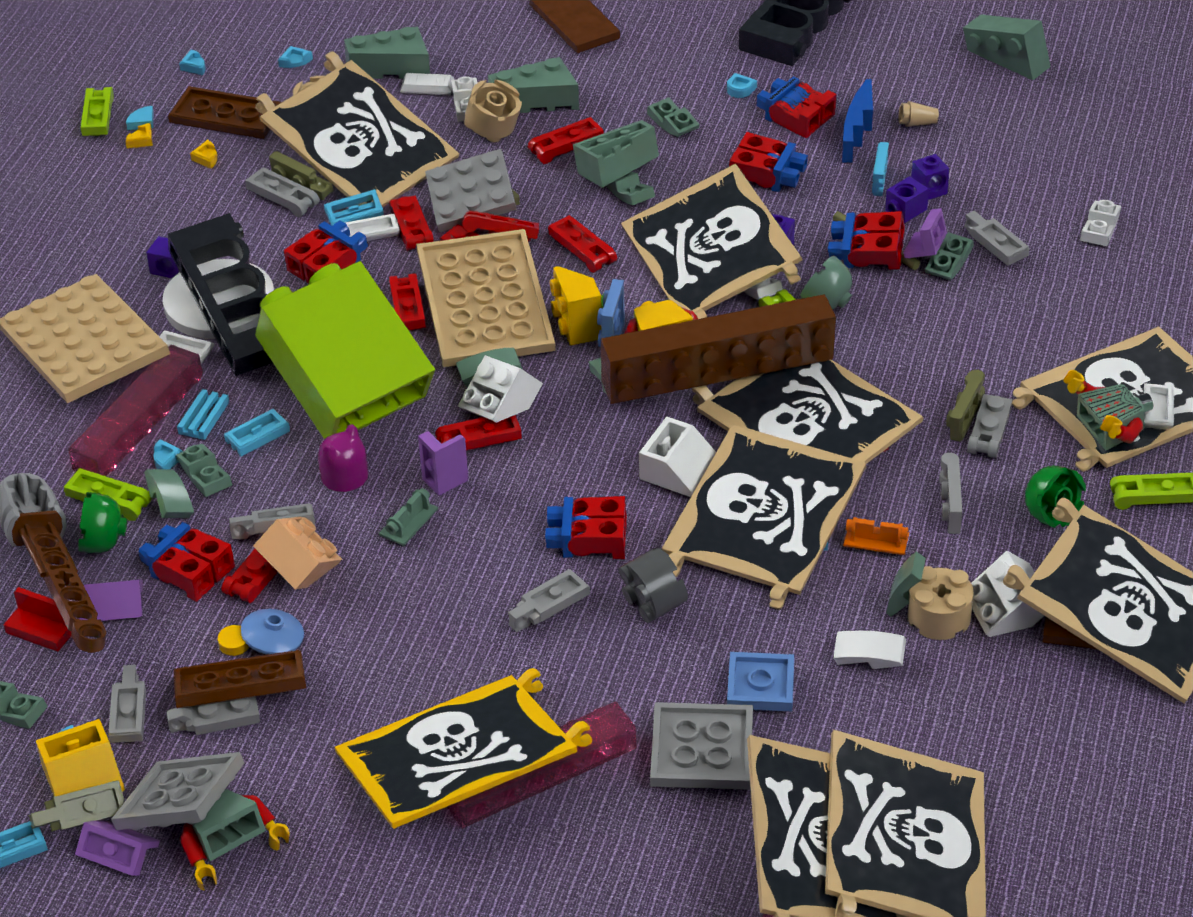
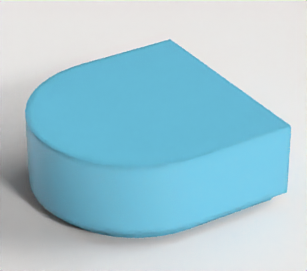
M734 73L727 81V93L735 98L747 97L757 88V80Z

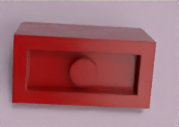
M17 587L14 595L18 608L3 624L5 633L59 652L71 637V631L68 630L54 599Z

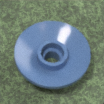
M261 609L245 617L241 624V636L250 648L268 655L295 651L303 642L304 629L301 623L289 613L276 609Z

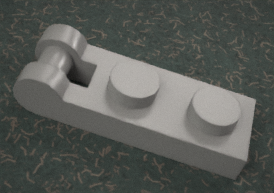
M264 167L245 180L248 190L290 209L296 217L303 216L307 212V208H313L320 202L319 196L313 190Z
M987 394L983 395L972 434L969 437L967 453L976 454L981 452L987 453L988 457L997 458L1012 409L1013 399Z
M945 453L941 456L940 465L942 470L939 476L941 500H946V503H942V521H947L949 534H960L962 498L959 457L954 453Z

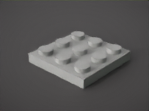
M502 149L425 171L439 232L450 230L457 224L462 226L463 217L468 211L501 215L517 210Z
M655 702L650 787L751 790L747 738L749 735H752L753 705Z
M234 752L156 762L111 820L115 829H132L135 831L144 827H168L172 824H196L201 822L245 762L241 753Z

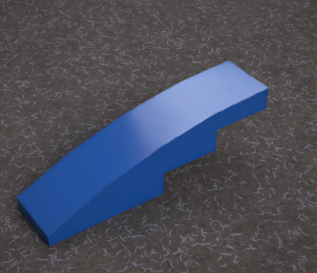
M872 79L865 80L848 108L843 131L842 163H852L853 147H862L863 131H872Z

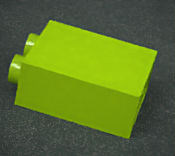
M361 261L342 270L336 263L329 264L318 270L310 278V285L295 292H292L289 287L283 286L273 290L262 299L255 336L324 439L332 434L344 432L350 424H353L360 430L426 397L435 368Z

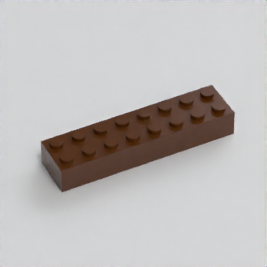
M823 294L601 338V381L610 404L832 360L834 358L836 316L826 295Z

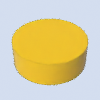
M230 625L219 632L218 644L222 653L236 656L249 649V646L242 639L240 625Z

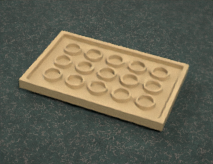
M525 229L417 244V254L443 367L456 366L457 362L467 357L493 349L514 347L518 356L555 351V340Z
M97 274L86 276L71 286L60 288L55 293L43 299L34 300L30 305L17 311H11L0 318V330L66 403H70L170 354L168 345Z

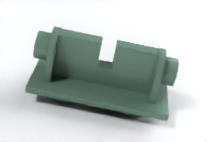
M424 488L416 489L412 493V497L406 502V505L402 506L393 517L387 519L386 526L379 532V535L405 546L438 510L437 506L429 503V492Z

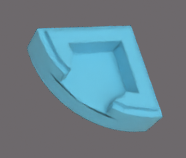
M290 46L278 59L279 67L294 68L305 65L313 59L311 51Z
M190 50L179 63L181 71L203 75L206 70L205 61L200 56V53L195 50Z
M146 106L131 113L126 120L127 130H138V126L150 123L151 128H153V106Z
M161 439L158 440L154 446L153 454L155 467L157 469L170 470L178 463L176 455L183 451Z

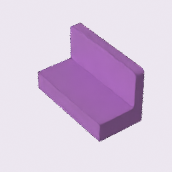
M942 208L930 210L920 232L913 234L904 250V258L937 254L947 234Z
M429 431L418 436L422 480L438 496L468 481L466 443L462 435H458L442 444Z
M142 579L84 585L98 613L97 620L105 621L142 617Z
M106 820L89 821L83 824L75 855L128 875L137 876L140 875L146 850L157 848L160 840L131 829L116 830L114 824Z

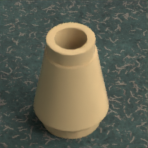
M911 101L901 103L899 123L905 124L906 127L937 124L938 108Z

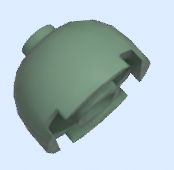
M833 255L822 264L826 268L825 270L822 269L819 273L815 272L802 290L801 298L799 299L825 294L833 310L837 306L844 308L853 296L849 293L853 285L852 275L849 268Z

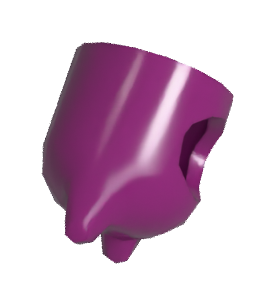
M350 424L344 432L332 434L323 440L318 452L322 483L328 489L337 492H347L362 486L368 479L369 471L366 449L360 439L358 429L353 424Z

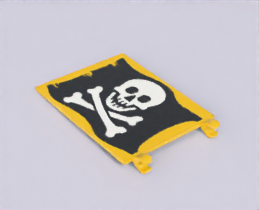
M530 668L518 680L510 675L335 746V751L391 827L395 829L578 752L576 746L585 747L590 745L592 737L589 734L581 736L583 732L590 730V726L584 721L575 723L565 734L530 696L528 692L537 693L543 689L541 681L536 680L532 683L533 679L541 676L540 672L535 668Z

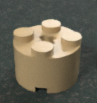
M483 80L472 88L465 111L464 124L478 135L486 137L490 142H499L501 138L507 137L514 131L522 101L520 102V94L512 85L501 80H495L494 83H486L487 80Z
M925 566L921 581L909 589L908 621L911 626L914 624L919 629L921 635L935 640L951 639L955 637V633L967 630L971 622L974 592L968 574L963 570Z

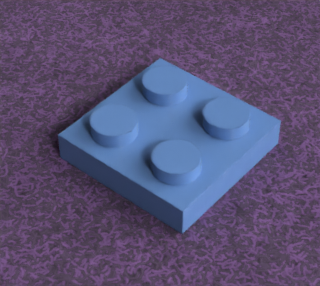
M613 279L610 289L604 291V308H599L597 315V325L602 327L598 335V347H601V338L621 335L625 325L624 280Z
M730 652L727 704L753 705V710L792 711L794 654Z

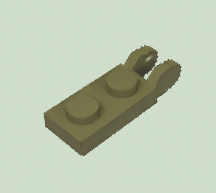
M975 369L967 373L965 377L966 387L963 392L958 393L955 408L948 412L946 426L950 427V440L963 441L980 408L983 395L985 394V388L982 386L985 374L982 370Z

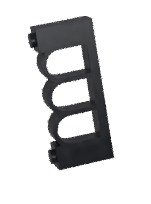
M765 0L740 27L739 50L793 66L799 58L804 56L806 49L811 46L813 34L823 31L828 25L829 16L842 11L844 2L849 3L850 0Z
M228 213L168 233V250L231 370L237 376L273 362L255 336L257 327L233 334L228 325L230 322L250 315L260 314V303L268 295L266 294L264 274L258 268L250 265L248 245L241 239L244 238L242 226L239 222L235 223L231 214ZM225 256L240 260V262L203 276L197 267L199 264ZM238 285H248L256 289L251 294L219 305L212 295Z

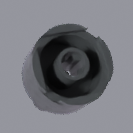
M661 548L649 550L618 568L619 574L626 585L622 588L625 599L629 604L636 603L639 606V613L646 623L661 617L688 600V593L683 579L677 581L673 571L677 570V567Z

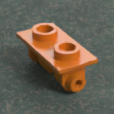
M857 517L847 519L844 547L905 555L909 528L903 527L902 523L881 522L880 527H875L874 520Z

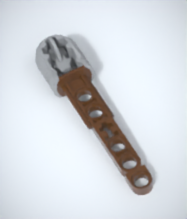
M30 473L9 475L0 482V525L5 532L8 542L11 546H26L68 630L71 631V636L76 646L88 653L103 650L106 641V629L101 619L97 620L98 613L62 540L67 527L66 516L60 508L53 491L45 480L37 475Z

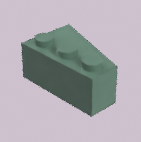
M981 14L963 27L968 51L1028 79H1036L1051 67L1042 21Z
M418 26L404 27L388 32L380 31L376 34L365 36L357 35L344 39L346 63L352 60L372 78L383 79V74L399 75V79H404L406 73L430 74L429 54Z
M560 57L549 58L542 62L525 64L522 67L502 70L488 75V83L501 80L512 85L518 91L520 102L522 101L520 113L531 112L530 108L547 107V111H555V107L571 106V110H579L578 83Z
M643 120L573 144L578 174L602 188L659 156L655 128Z

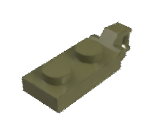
M274 151L269 156L271 171L317 193L319 199L324 200L325 197L333 192L332 183L318 177L315 169L278 151Z
M119 780L55 796L52 800L45 801L46 810L29 815L32 829L50 824L52 832L57 830L63 831L82 826L84 822L112 818L125 802Z

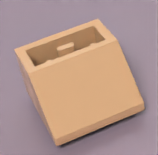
M305 517L276 519L253 545L295 590L309 587L342 560L336 553L337 548L327 539H322L315 532V525Z

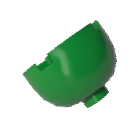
M1051 465L1039 469L1032 475L1025 490V503L1030 514L1041 523L1054 528L1059 524L1065 527L1070 523L1056 520L1052 516V512L1057 507L1056 504L1061 498L1071 501L1079 512L1084 505V501L1080 499L1082 491L1086 492V485L1083 477L1077 471L1067 467Z
M86 492L80 521L83 539L79 538L78 551L80 553L101 554L110 551L116 545L119 536H125L127 518H122L121 507L110 496Z

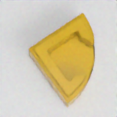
M150 123L138 126L137 131L126 136L127 149L153 146Z
M206 140L190 153L192 161L210 169L217 162L215 146L209 140Z

